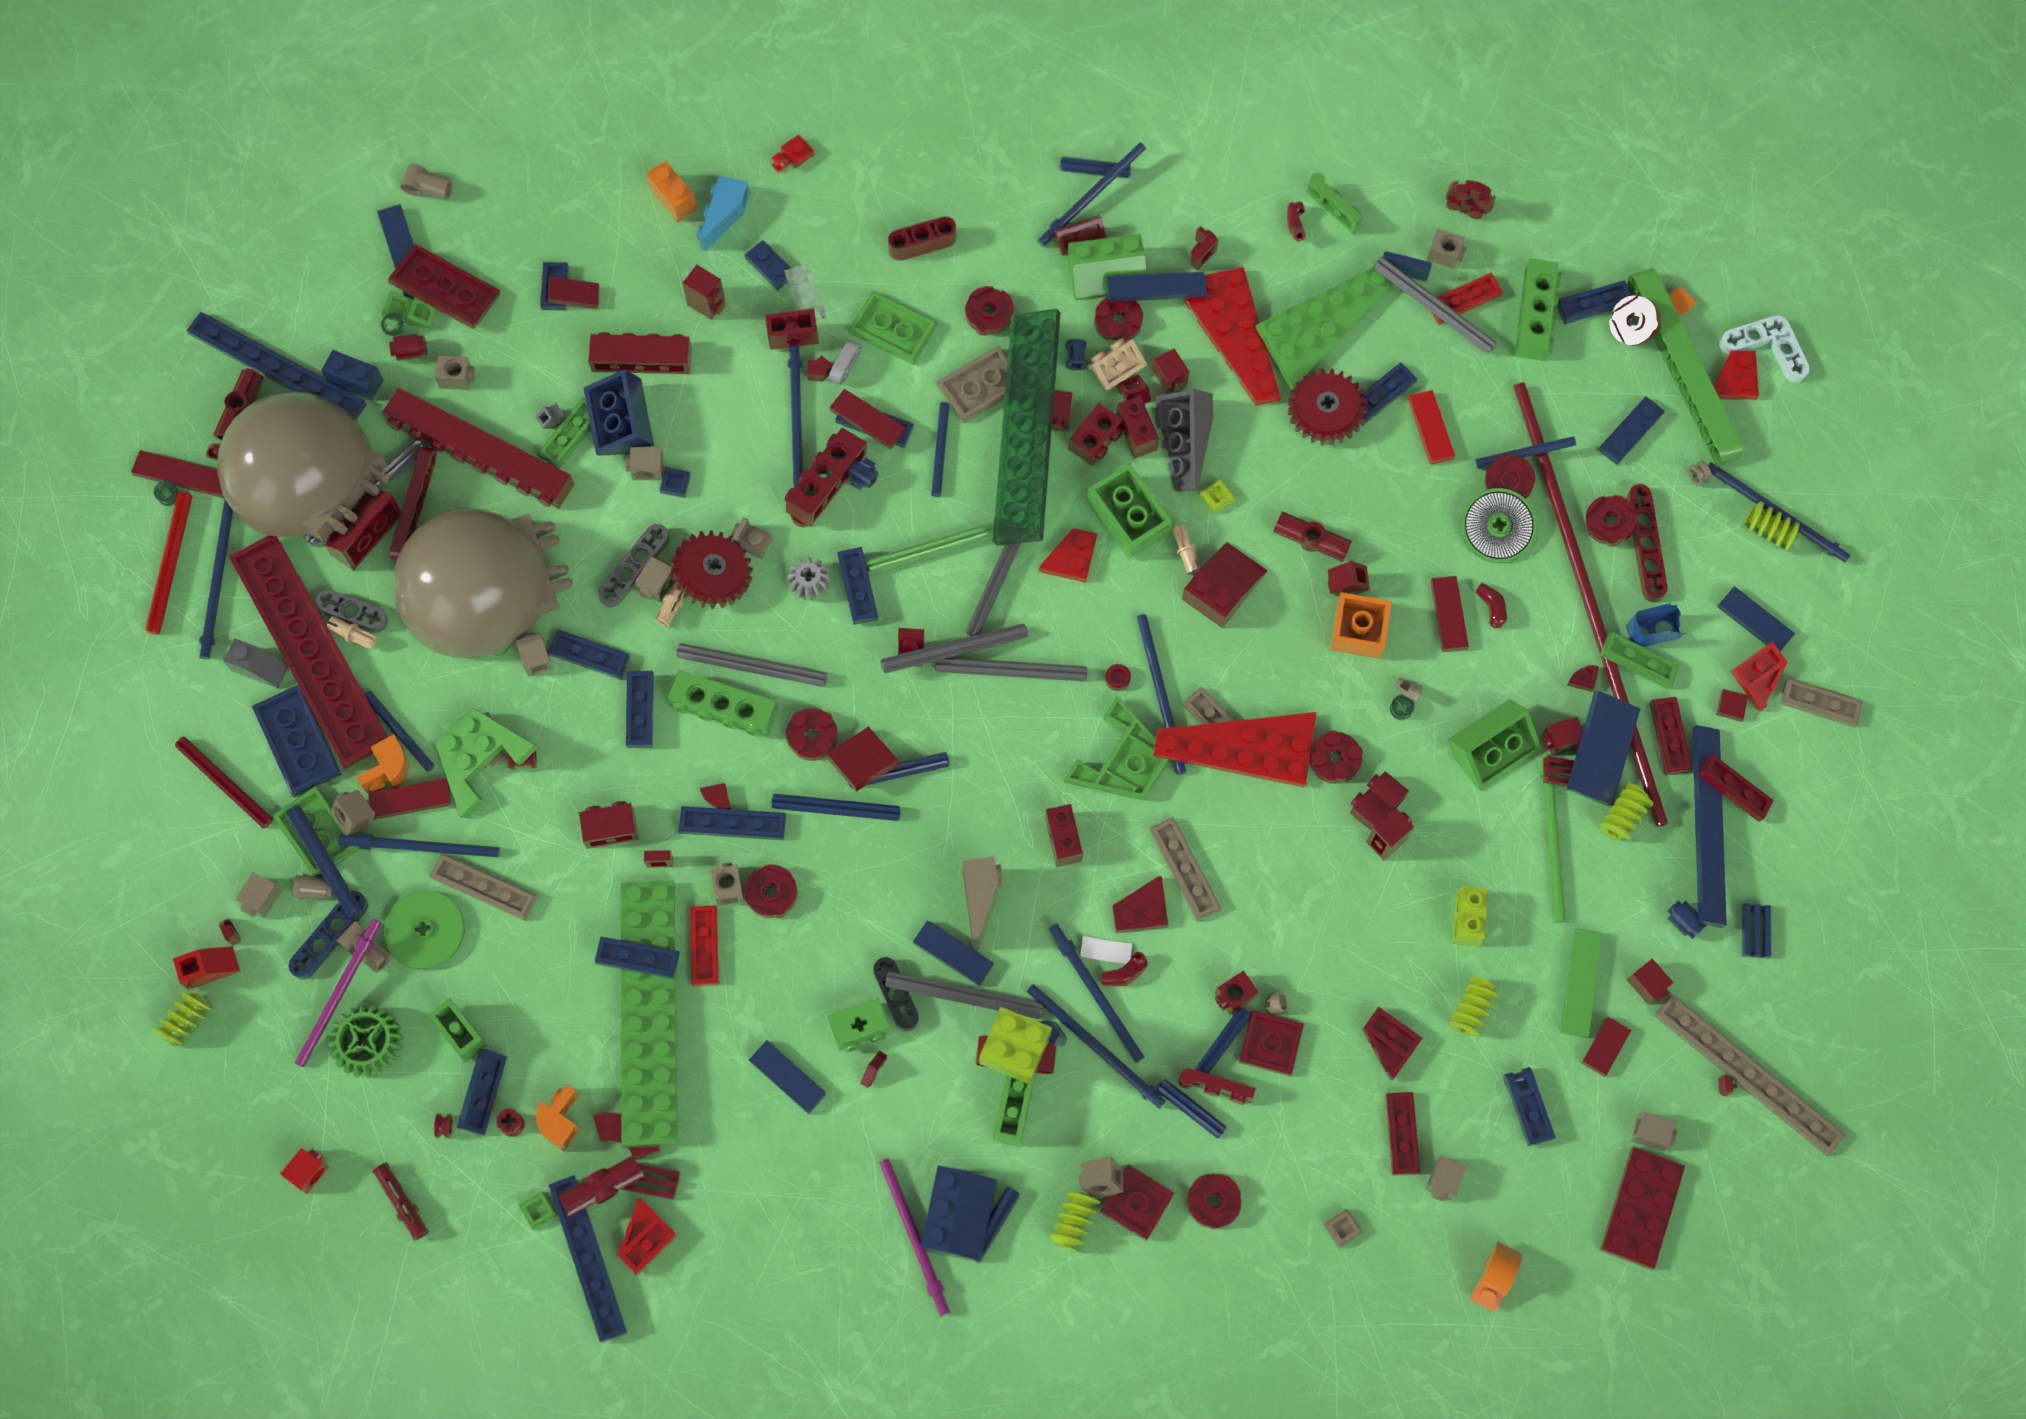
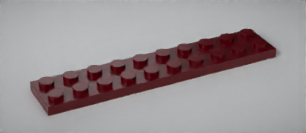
M268 535L228 556L342 766L346 769L374 754L371 746L388 738L278 537Z

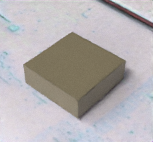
M1347 1209L1323 1225L1338 1248L1362 1233Z

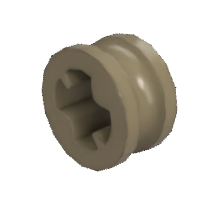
M1699 461L1696 465L1689 466V476L1695 485L1701 486L1704 482L1711 481L1712 474L1710 468L1704 461Z

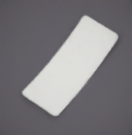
M1083 936L1080 956L1126 964L1131 959L1132 944Z

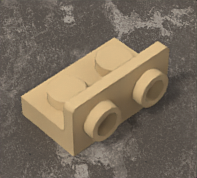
M1123 338L1110 345L1112 349L1104 354L1101 351L1090 358L1092 362L1087 365V369L1093 370L1104 391L1111 389L1147 365L1133 339L1126 341Z

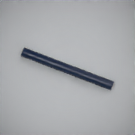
M941 402L939 406L931 496L941 497L950 406L947 402Z
M1572 436L1475 459L1477 469L1487 467L1498 457L1507 454L1526 458L1576 446V440Z
M367 691L364 695L372 709L426 772L432 770L435 766L372 691Z

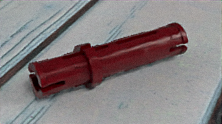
M386 1162L377 1166L372 1173L376 1176L386 1196L397 1211L396 1217L399 1222L403 1221L413 1241L426 1236L429 1230L425 1227L417 1213L418 1207L416 1204L412 1205L401 1184L390 1169L389 1164ZM388 1181H390V1183L392 1184V1186H393V1188L395 1189L396 1193L398 1194L399 1198H397L396 1195L394 1194L393 1190L391 1189L390 1185L388 1184ZM402 1205H404V1206L406 1207L408 1213L410 1214V1216H411L412 1219H413V1222H411L410 1218L408 1217L407 1213H406L405 1210L403 1209Z

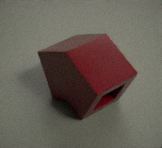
M822 355L817 360H809L807 369L808 380L823 382L830 375L833 364Z

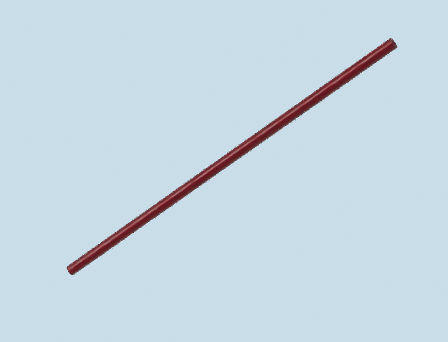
M1518 383L1514 385V390L1532 446L1545 443L1526 383ZM1548 452L1536 455L1538 465L1592 632L1601 654L1607 638V632ZM1601 656L1613 696L1629 703L1617 664ZM1636 725L1630 749L1643 789L1653 802V806L1649 808L1655 826L1662 827L1668 824V820Z

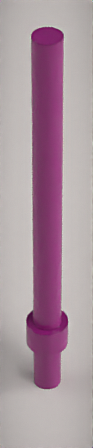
M373 918L364 936L359 937L355 945L357 949L295 1060V1064L305 1067L363 958L373 948L375 944L373 940L383 924L382 922Z
M889 1158L884 1159L879 1164L928 1284L925 1287L929 1297H933L940 1317L951 1313L943 1294L945 1289L941 1280H938L927 1252L921 1248L922 1239Z

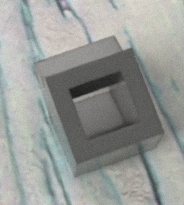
M557 403L550 407L544 406L535 416L543 429H554L565 419Z

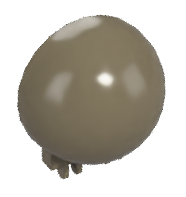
M296 391L275 393L250 404L233 419L225 431L218 452L217 473L221 490L227 503L235 515L247 526L270 536L291 537L311 534L325 542L334 530L345 535L348 529L341 521L345 518L355 523L358 519V516L350 511L365 492L374 496L380 493L377 486L373 484L375 480L383 484H387L390 481V478L382 472L387 467L386 462L380 454L371 450L366 434L354 417L335 402L312 393Z
M458 509L429 519L416 529L405 542L395 565L393 577L394 599L405 627L419 643L436 653L453 658H476L491 655L514 644L516 640H519L531 629L541 614L559 609L560 606L556 593L568 590L573 585V581L570 578H563L552 582L553 579L568 574L569 568L565 564L548 568L542 551L559 544V536L552 534L538 538L555 531V523L548 521L534 525L530 513L508 519L501 514L484 509Z

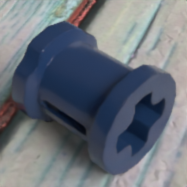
M1070 339L1066 341L1065 348L1068 350V360L1065 361V367L1067 369L1079 371L1087 367V361L1085 360L1087 342L1085 340Z

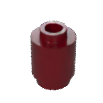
M418 333L393 336V341L389 342L391 356H396L397 361L422 358V355H427L424 335L418 336Z

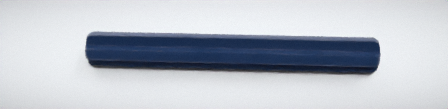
M776 793L773 794L771 800L772 808L891 821H898L901 814L900 806Z
M300 806L291 807L287 811V816L348 918L357 916L361 912V907Z

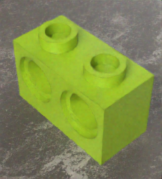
M1462 885L1457 891L1452 944L1479 947L1485 939L1488 899L1487 888Z

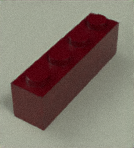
M607 332L590 334L588 362L591 372L617 373L624 369L631 373L690 374L692 345L690 337L682 334L661 336L655 333L648 335H635L633 333L611 335Z

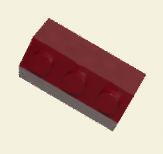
M380 490L377 496L369 493L361 499L358 508L353 512L358 516L357 521L353 523L344 519L343 524L348 529V532L343 535L334 531L327 539L325 547L330 555L352 571H355L399 520L401 510L393 495L389 492Z

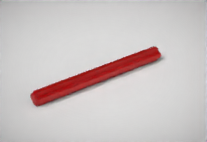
M179 491L177 493L145 626V631L149 634L159 635L161 632L193 498L189 492Z

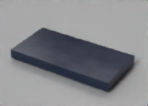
M299 685L252 706L293 797L342 775L316 716Z
M1594 691L1567 790L1606 806L1614 805L1641 708L1601 691Z

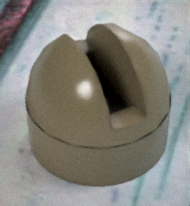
M1283 992L1272 993L1265 1000V1002L1270 1004V1007H1267L1269 1012L1273 1014L1286 1013L1287 1000Z

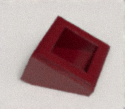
M1140 375L1117 384L1124 401L1140 395L1144 404L1151 401L1149 386Z

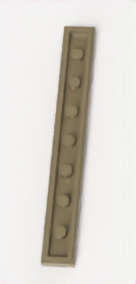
M1671 994L1653 1015L1826 1156L1831 1154L1845 1136L1841 1130L1674 995Z

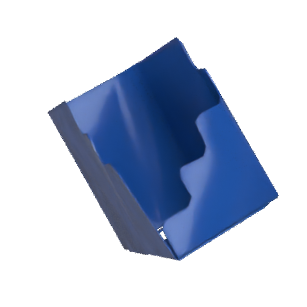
M1668 603L1636 612L1626 624L1630 641L1646 647L1680 639L1685 633H1680L1679 617L1681 613L1679 608H1677L1678 605ZM1666 621L1672 625L1673 632L1667 630L1656 633V625L1659 622ZM1639 627L1645 628L1649 635H1642Z

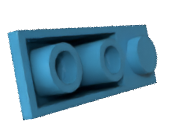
M720 175L717 184H713L711 204H707L705 207V222L703 226H699L697 240H700L702 250L706 251L743 215L750 194L748 182Z

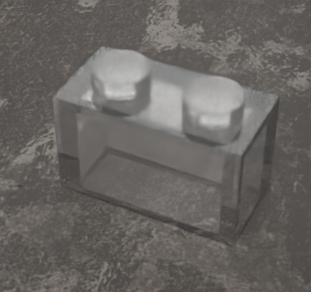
M805 263L784 270L786 286L796 311L814 309L816 321L826 318L824 303L808 264Z

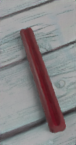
M181 737L175 743V747L260 827L265 829L273 822V818L186 737Z

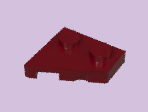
M1162 876L1156 877L1112 906L1115 933L1168 928Z
M1379 1006L1362 1029L1388 1078L1392 1081L1423 1039Z

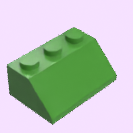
M1141 234L1068 243V263L1075 301L1108 296L1107 276L1147 274Z
M1511 699L1448 739L1456 761L1479 790H1482L1542 750L1528 709Z

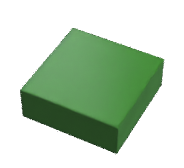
M544 1191L519 1205L532 1230L558 1216Z

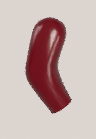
M1301 201L1296 203L1290 202L1287 207L1288 229L1291 236L1298 242L1304 240L1306 235L1299 214L1305 212Z
M1482 582L1475 593L1489 608L1490 626L1499 629L1507 622L1504 597L1501 593Z
M1135 952L1123 967L1103 971L1102 985L1128 986L1147 968L1148 961L1146 956L1142 952Z

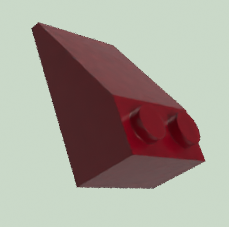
M1226 542L1186 585L1182 600L1223 628L1268 570Z

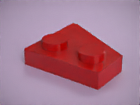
M1731 351L1714 385L1719 399L1757 400L1759 397L1756 351Z
M1073 528L1039 567V573L1086 583L1098 533Z
M1771 642L1730 672L1757 710L1761 711L1766 708L1768 704L1766 702L1771 692L1775 690L1779 682L1778 678L1783 673L1788 662L1774 642Z
M640 1197L636 1201V1207L631 1221L628 1223L624 1241L621 1243L617 1254L637 1276L677 1237V1234Z

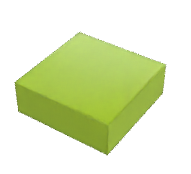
M1221 479L1200 492V497L1214 514L1235 500L1234 495Z

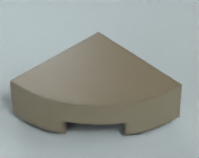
M1401 677L1398 678L1395 688L1401 694L1413 701H1418L1422 686Z

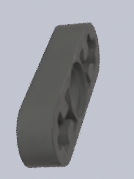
M323 590L316 597V605L324 615L336 616L350 624L356 623L359 628L373 633L381 632L387 627L388 618L379 607L333 590ZM331 598L336 605H339V610L331 604H328L326 607L323 603L324 600L329 601ZM349 606H357L359 611L355 616L348 617L345 615V610ZM365 613L372 618L378 615L380 622L375 621L372 625L370 619L364 617Z

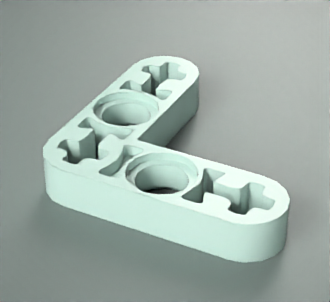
M1772 316L1728 330L1719 342L1720 349L1726 354H1729L1731 351H1747L1770 344L1787 380L1799 383L1809 373V364L1788 321L1782 316ZM1773 325H1775V327H1780V328H1781L1780 331H1778L1777 329H1773V330H1770V329L1772 328ZM1748 331H1757L1760 334V339H1751L1748 336ZM1729 338L1731 341H1737L1735 346L1732 343H1727ZM1782 344L1791 346L1793 353H1783L1780 346ZM1793 367H1795V369H1801L1800 374L1797 371L1793 372Z

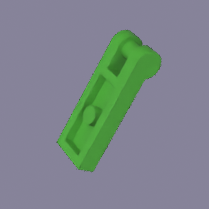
M1321 173L1312 174L1307 190L1309 196L1354 234L1360 229L1363 219L1360 211L1355 206L1348 204L1338 191L1330 188L1324 182L1325 178Z

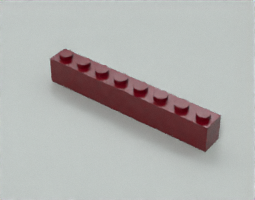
M400 388L396 390L382 411L387 420V425L396 431L402 429L408 432L412 439H418L420 442L423 440L429 443L430 447L436 449V451L440 453L445 451L451 454V457L462 464L467 462L477 472L481 474H486L487 472L493 475L494 479L503 485L510 484L516 487L515 489L525 496L530 494L536 497L546 507L552 505L559 509L574 486L571 474Z

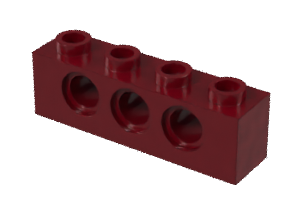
M841 428L837 434L830 436L825 450L817 453L812 467L809 470L803 471L798 485L795 489L791 488L785 496L786 513L812 527L849 478L847 473L852 463L856 459L861 461L866 456L867 442L844 428ZM835 456H841V457H843V458H842V459H835L834 457H835ZM821 474H827V475H829V476H828V477H821V476H819V475H821ZM812 492L815 493V495L809 496L806 495V493Z

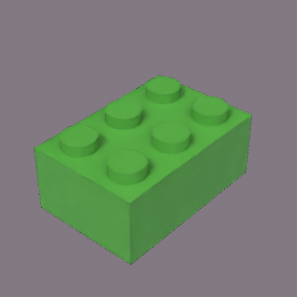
M1130 463L1088 488V503L1129 559L1171 533L1173 521Z

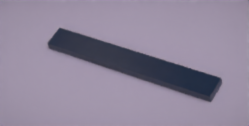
M203 312L198 314L186 330L194 338L291 391L312 393L335 402L351 414L355 420H357L367 406L366 401Z
M1696 725L1692 728L1698 921L1699 924L1723 928L1727 926L1722 794L1698 776L1709 755L1714 754L1721 760L1720 730Z

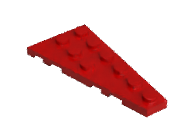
M1244 267L1205 274L1206 298H1186L1184 303L1188 309L1192 310L1198 319L1199 325L1217 351H1220L1226 359L1228 367L1235 372L1240 380V384L1255 406L1280 401L1281 396L1268 350L1256 329L1257 324L1260 322Z
M1317 712L1158 729L1152 756L1304 788L1307 782Z

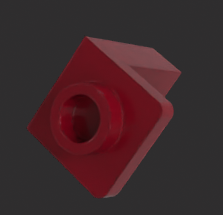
M1201 226L1196 230L1195 240L1198 243L1191 251V266L1197 271L1217 252L1218 246L1216 235Z
M899 628L898 655L925 648V629Z

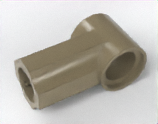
M409 164L401 181L400 188L412 196L425 194L446 201L452 193L453 182L450 178L429 173L427 169L418 164Z
M354 921L336 941L353 955L357 949L355 945L359 937H363L366 930ZM373 940L375 943L370 953H366L362 961L377 974L389 964L392 956Z

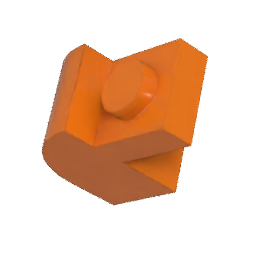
M393 734L371 746L379 765L356 777L366 793L382 789L388 781L394 788L399 787L408 775V757Z
M566 1085L564 1089L560 1088L556 1091L551 1099V1102H553L551 1106L541 1101L536 1112V1123L541 1134L563 1152L581 1130L576 1124L564 1117L579 1096L577 1091L569 1085Z
M1497 1241L1485 1262L1483 1274L1473 1289L1470 1300L1495 1312L1503 1297L1507 1296L1515 1280L1523 1254Z

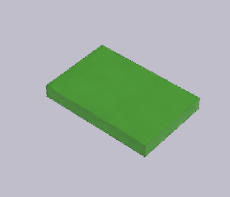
M872 291L851 324L849 333L914 365L935 331L937 322Z
M317 786L272 815L314 877L319 878L322 874L287 816V811L291 807L300 806L335 865H338L360 850L359 846L338 844L339 835L346 834L332 816V807Z

